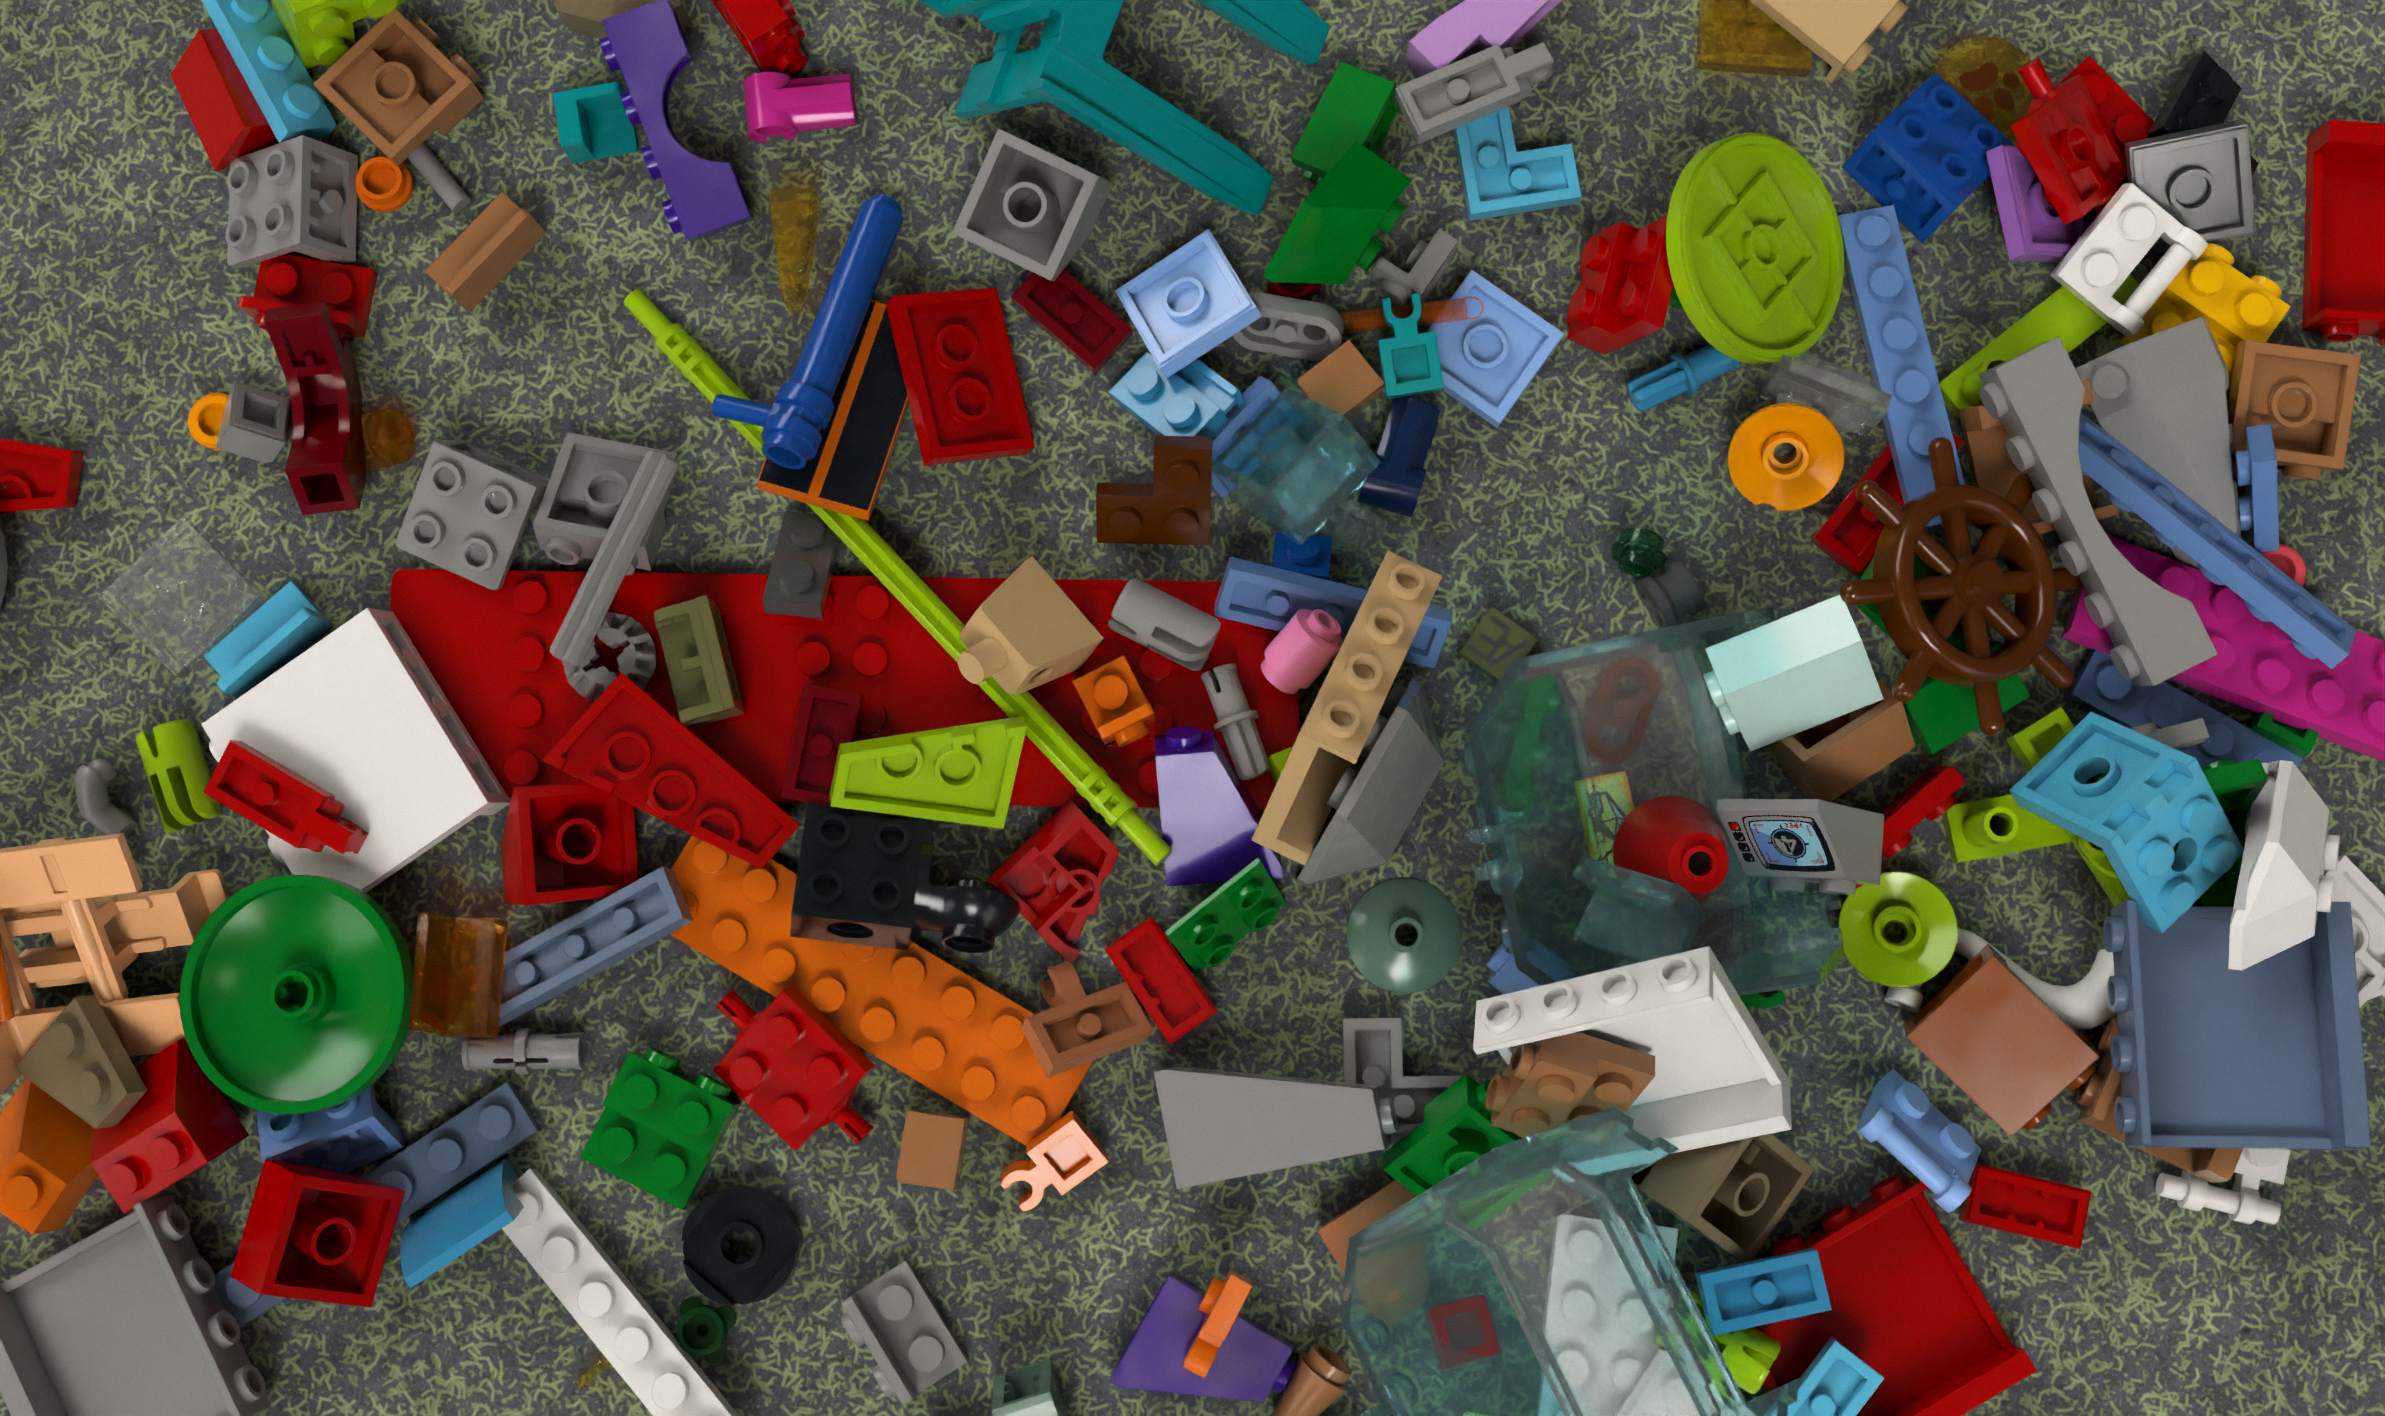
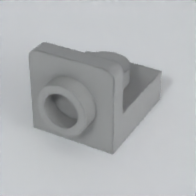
M1440 228L1429 244L1420 240L1404 265V269L1409 273H1406L1386 259L1379 257L1373 266L1372 282L1378 285L1376 292L1383 299L1390 298L1391 305L1393 306L1411 305L1410 297L1411 294L1415 293L1420 294L1421 303H1424L1454 260L1458 240Z

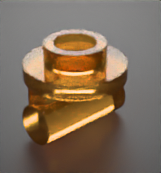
M386 408L374 413L361 415L367 472L373 473L390 470V467L402 464L414 455L417 443L416 434L412 424L402 413Z

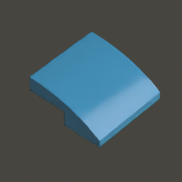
M508 1156L406 1224L400 1242V1259L403 1279L410 1289L514 1221L524 1208L511 1188L520 1175Z

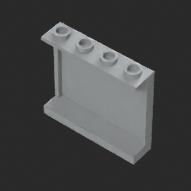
M171 1195L143 1201L134 1205V1212L0 1284V1393L11 1416H256L271 1408L265 1395L266 1385L260 1371L251 1365L240 1342L238 1323L225 1310L214 1287L215 1276L213 1270L200 1257L189 1234L190 1223L182 1208L175 1204Z

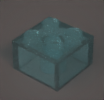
M1286 387L1212 463V473L1248 514L1302 545L1309 536L1317 533L1325 525L1327 518L1349 495L1355 493L1364 485L1367 476L1381 462L1344 415Z

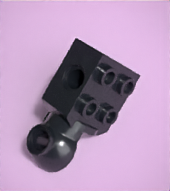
M807 803L791 913L790 937L907 950L923 930L943 932L942 944L949 949L965 953H985L994 948L995 938L1003 934L1013 924L1021 908L1018 901L1002 893L1000 888L988 882L965 879L950 882L947 886L931 885L929 876L934 836L925 819Z

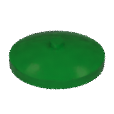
M313 875L276 876L261 880L238 891L223 902L203 924L190 947L183 967L179 998L180 1016L188 1046L196 1062L211 1082L223 1093L243 1105L268 1113L301 1114L319 1112L334 1108L357 1097L372 1086L392 1064L403 1045L412 1020L415 981L411 956L399 928L391 916L373 898L350 884L328 877Z

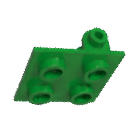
M1257 857L1219 889L1213 891L1205 900L1203 899L1196 907L1174 922L1165 931V934L1193 971L1198 974L1205 967L1214 968L1223 963L1231 955L1234 949L1233 945L1250 931L1258 932L1268 927L1276 919L1279 908L1286 901Z

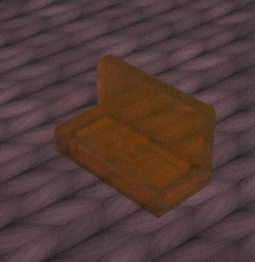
M421 912L419 914L413 968L412 1003L408 1021L410 1031L445 1038L498 1037L508 921L499 918H451L433 912Z

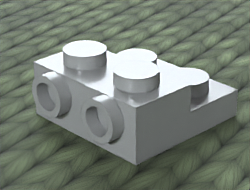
M567 432L533 523L540 550H544L546 555L553 561L564 565L577 564L580 557L594 560L646 452L651 449L670 456L678 463L674 477L625 576L632 575L636 568L651 571L667 525L664 511L680 466L678 454Z

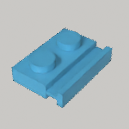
M1148 352L1108 391L1113 400L1156 435L1212 437L1228 420L1226 414L1235 405L1240 407L1245 402L1239 389L1199 359L1166 378L1158 368L1152 355Z

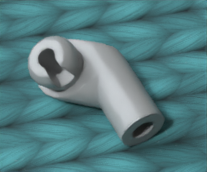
M102 758L93 759L88 766L81 765L73 778L81 816L104 835L124 833L127 839L136 828L137 823L109 799L107 788L113 786L117 781L116 769L109 761Z

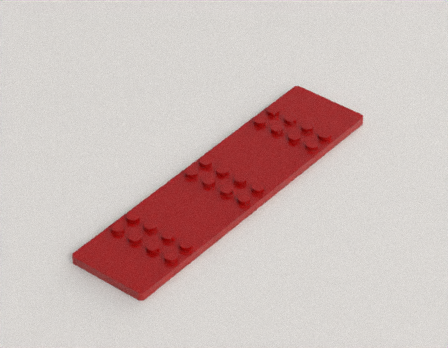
M400 569L392 576L390 611L396 615L509 799L512 797L514 787L584 782L543 762L542 759L594 703L580 695L568 683L562 661L550 653V647L587 572L508 571L503 587L498 590H490L448 570ZM633 573L632 575L624 576L608 609V612L632 617L650 634L656 649V667L649 684L643 691L679 721V714L660 636L654 621V611L704 595H708L718 604L745 714L689 728V730L774 803H801L781 798L804 683L858 693L864 696L856 741L1009 718L978 684L969 682L962 675L958 663L876 576H832L822 619L765 613L763 595L769 575ZM919 577L964 625L967 624L980 605L1007 579ZM1053 579L1104 639L1076 671L1030 689L1028 692L1098 766L1104 768L1112 781H1116L1123 788V792L1137 803L1135 809H1160L1155 758V735H1164L1168 730L1180 726L1197 727L1201 732L1213 731L1233 765L1222 732H1215L1214 725L1218 720L1205 684L1200 677L1207 671L1215 674L1213 668L1230 663L1236 664L1237 673L1251 710L1258 712L1259 717L1254 721L1268 759L1270 755L1294 746L1299 734V690L1295 694H1287L1280 691L1266 679L1260 667L1261 662L1265 659V649L1279 634V631L1214 616L1215 601L1222 582L1144 581L1220 621V631L1214 641L1205 666L1200 671H1193L1109 628L1108 622L1113 618L1111 615L1112 610L1129 580ZM599 638L596 639L600 657L593 662L594 666L587 669V671L593 667L597 669L605 666L618 676L621 672L618 669L620 665L618 664L617 657L623 653V649L629 646L630 643L624 647L619 646L612 649L606 643L600 641ZM1124 655L1148 703H1150L1155 712L1156 719L1147 723L1150 732L1144 737L1123 747H1119L1116 740L1104 745L1072 681ZM1025 735L1009 807L1061 808L1071 799L1079 808H1092L1090 806L1091 803L1076 791L1073 784ZM1268 772L1251 780H1242L1259 811L1265 810L1276 786Z

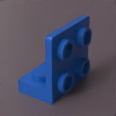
M1933 74L1870 133L1842 168L1883 207L1894 205L1898 221L1923 243L1991 175L1986 152L2000 145L2014 146V144L1940 75Z

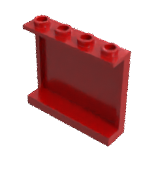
M2330 119L2307 137L2302 331L2322 332V340L2348 342L2358 339L2359 335L2378 336V344L2385 346L2384 123Z
M1900 1174L1887 1177L1869 1189L1873 1197L1869 1201L1855 1209L1852 1208L1850 1203L1840 1205L1819 1218L1823 1228L1804 1239L1800 1233L1791 1234L1777 1241L1768 1249L1771 1256L1807 1248L1817 1249L1832 1310L1755 1327L1781 1344V1350L1770 1369H1768L1770 1372L1762 1384L1775 1408L1779 1406L1831 1336L1884 1377V1380L1856 1416H1962L2037 1371L2026 1351L2012 1345L1922 1193L1928 1187L1919 1179L1908 1177L1903 1180Z

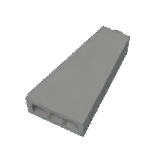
M1179 1066L1154 1072L1177 1189L1383 1150L1392 1144L1390 1134L1398 1132L1397 1116L1392 1098H1382L1379 1085Z

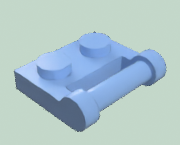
M1892 1069L1876 1084L1856 1130L1870 1143L1875 1140L1878 1141L1933 1191V1200L1947 1213H1950L1966 1200L1972 1190L1968 1183L1981 1148L1974 1142L1972 1136L1964 1127L1953 1123L1929 1101L1921 1088L1907 1082L1899 1073Z

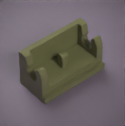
M704 595L654 611V621L660 636L679 714V722L689 729L745 714L718 604L708 595Z

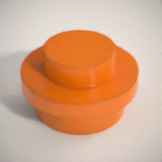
M386 156L374 157L364 162L359 168L355 178V189L360 200L368 208L376 212L387 213L400 209L408 202L413 192V179L403 163L397 167Z

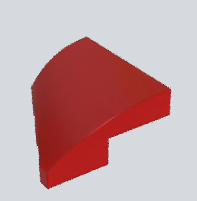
M1070 799L987 880L990 884L1000 888L1002 893L1018 901L1021 908L1019 913L1061 957L1072 964L1078 958L1081 951L1078 946L1072 943L1080 937L1088 915H1095L1101 900L1099 891L1101 883L1105 877L1111 874L1120 850Z

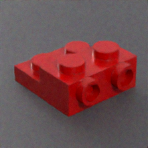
M711 0L761 72H779L792 77L807 65L808 58L799 44V40L804 38L805 34L794 18L796 12L789 0Z
M1667 215L1641 229L1619 221L1593 235L1587 241L1581 255L1580 275L1582 278L1580 286L1572 296L1568 307L1567 325L1569 330L1566 339L1605 355L1663 329L1674 285L1666 250Z

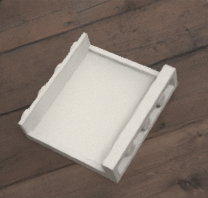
M373 608L364 609L201 724L211 740L209 748L218 763L230 740L242 741L336 796V800L345 805L340 817L350 820L369 833L358 854L354 852L340 854L327 845L324 846L322 852H314L308 848H296L266 830L269 835L268 846L273 855L282 864L288 866L292 875L328 877L350 884L364 893L377 886L478 815H494L509 805L511 801L396 615L391 611Z
M1710 946L1476 1001L1473 1050L1477 1055L1498 1050L1507 1065L1510 1064L1515 1046L1575 1032L1584 1033L1655 1056V1077L1604 1140L1580 1136L1562 1127L1557 1129L1554 1133L1553 1162L1562 1175L1792 1130L1790 1080Z

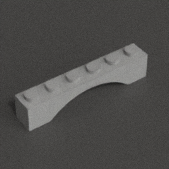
M2058 336L2040 343L1979 374L1978 376L1983 384V387L1979 390L1981 400L1988 413L1994 419L2000 418L2010 438L2006 440L2007 452L2014 465L2020 471L2026 470L2036 490L2032 493L2033 504L2040 517L2047 524H2053L2062 544L2058 545L2060 558L2066 569L2073 576H2079L2088 594L2084 598V604L2090 618L2099 628H2105L2115 648L2110 650V656L2118 673L2125 680H2131L2133 685L2156 686L2218 655L2192 601L2162 588L2139 572L2113 545L2094 514L2083 484L2078 454L2079 417L2086 389L2060 337Z

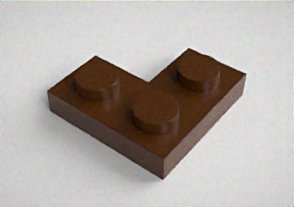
M1155 435L1154 484L1097 483V543L1210 545L1212 437Z

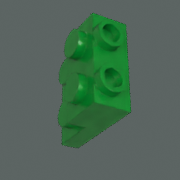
M648 1047L645 1054L639 1051L629 1052L602 1104L606 1108L580 1157L667 1203L685 1210L728 1130L740 1103L728 1098L732 1088L722 1081L704 1073H700L695 1081L676 1071L680 1061L661 1050Z
M1468 1074L1462 1076L1424 1106V1122L1383 1154V1170L1466 1234L1552 1171L1551 1138L1545 1143L1536 1139H1525L1513 1132L1491 1126L1492 1110L1487 1109L1485 1106L1486 1093L1491 1080H1485L1479 1084Z

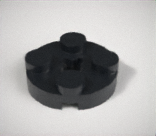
M741 1184L714 1192L700 1201L685 1222L681 1240H684L683 1254L685 1260L683 1264L685 1272L694 1287L707 1298L721 1304L745 1305L765 1300L780 1290L791 1278L797 1267L800 1247L802 1245L801 1231L798 1228L796 1217L787 1203L778 1195L765 1188ZM732 1230L738 1234L748 1230L753 1234L755 1238L752 1241V1246L756 1252L752 1258L742 1255L735 1260L728 1254L733 1244L727 1237Z

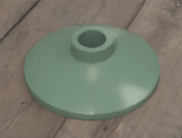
M1410 878L1391 879L1372 887L1356 903L1349 918L1347 944L1355 966L1372 984L1390 992L1415 993L1436 985L1451 971L1461 949L1462 930L1454 906L1441 891L1420 880ZM1409 924L1415 929L1417 937L1411 946H1402L1397 942L1395 931L1399 925Z

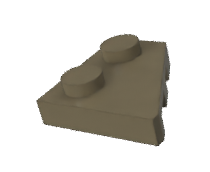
M95 995L75 997L16 1065L20 1074L95 1129L116 1126L148 1091Z

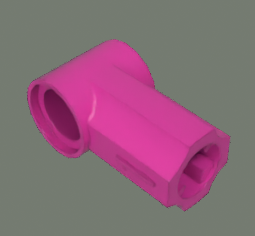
M761 72L747 76L743 80L747 135L752 141L766 143V137L785 135V140H791L797 136L798 131L857 126L855 94L850 74L793 79L790 75L784 73Z

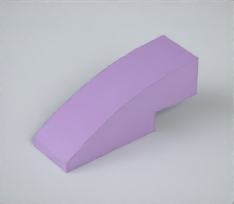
M1465 0L1436 18L1409 41L1405 61L1420 76H1423L1499 44L1501 49L1513 48L1562 0Z

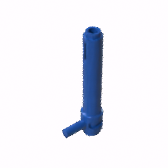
M874 194L870 197V200L862 202L789 382L781 385L774 404L769 405L717 394L714 398L712 413L715 417L764 427L761 434L764 444L761 450L769 460L780 466L790 469H801L805 467L807 460L815 457L822 440L819 431L827 428L835 408L832 397L903 222L900 204L887 195Z

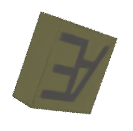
M1492 606L1461 648L1458 655L1504 687L1539 639Z

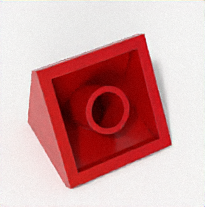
M199 30L171 73V77L214 170L218 172L229 167L230 163L236 158L276 145L279 142L218 30Z

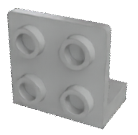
M302 135L236 158L230 163V171L227 177L229 189V216L225 233L228 244L227 264L236 268H243L294 251L328 262L340 264L356 262L357 193L355 178L358 173V155Z
M462 439L433 441L397 536L396 546L490 590L501 589L532 508L540 507L549 478Z

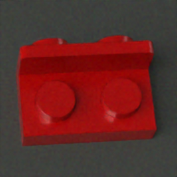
M284 254L261 262L253 297L241 295L238 307L255 319L254 325L267 331L264 319L269 308L326 302L339 338H345L346 335L365 338L378 273L370 268Z

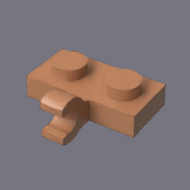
M1069 961L1048 968L1047 972L1051 979L1043 981L1039 985L1044 999L1053 1008L1027 1017L1021 1027L1047 1078L1144 1042L1153 1031L1126 981L1087 995L1080 983L1075 968Z

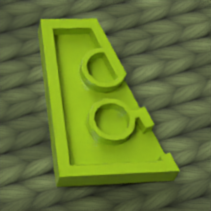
M1025 716L842 743L839 745L831 785L830 807L1004 829L1027 729Z

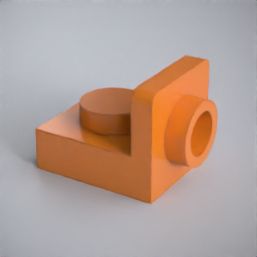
M1124 655L1072 681L1104 745L1116 740L1118 746L1123 747L1150 732L1147 723L1156 719L1155 712L1150 703H1148Z

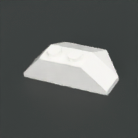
M2278 760L2261 763L2268 781L2251 807L2230 922L2228 969L2242 971L2315 935L2318 911L2331 912L2334 876H2325L2324 870H2337L2340 835L2328 834L2329 809L2293 761Z

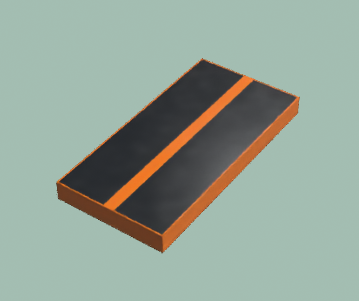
M873 300L870 302L832 397L835 408L827 428L819 431L822 440L815 457L807 460L805 467L801 469H790L780 466L766 457L757 479L758 490L869 521L909 406L886 304Z

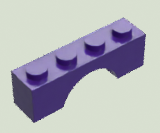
M657 0L602 20L608 36L600 38L599 43L610 70L614 72L621 69L629 91L621 93L620 97L632 126L642 124L650 145L641 148L642 155L652 179L663 178L670 199L662 202V206L673 233L683 232L686 240L695 242L753 221L754 217L735 167L730 162L710 161L688 152L679 142L672 129L668 108L670 93L677 77L694 60L673 4L669 0Z

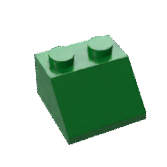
M1355 141L1304 199L1263 276L1271 282L1344 284L1358 266L1367 272L1386 244L1378 239L1382 231L1389 235L1408 208L1400 200L1412 179Z

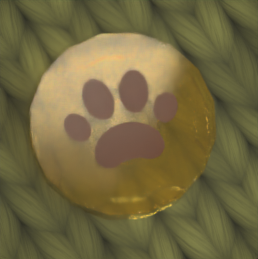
M1979 36L1960 41L1941 56L1930 75H1940L2009 141L2015 138L2010 125L2029 110L2030 104L2034 99L2020 73L2017 71L2031 60L2022 49L2004 39Z

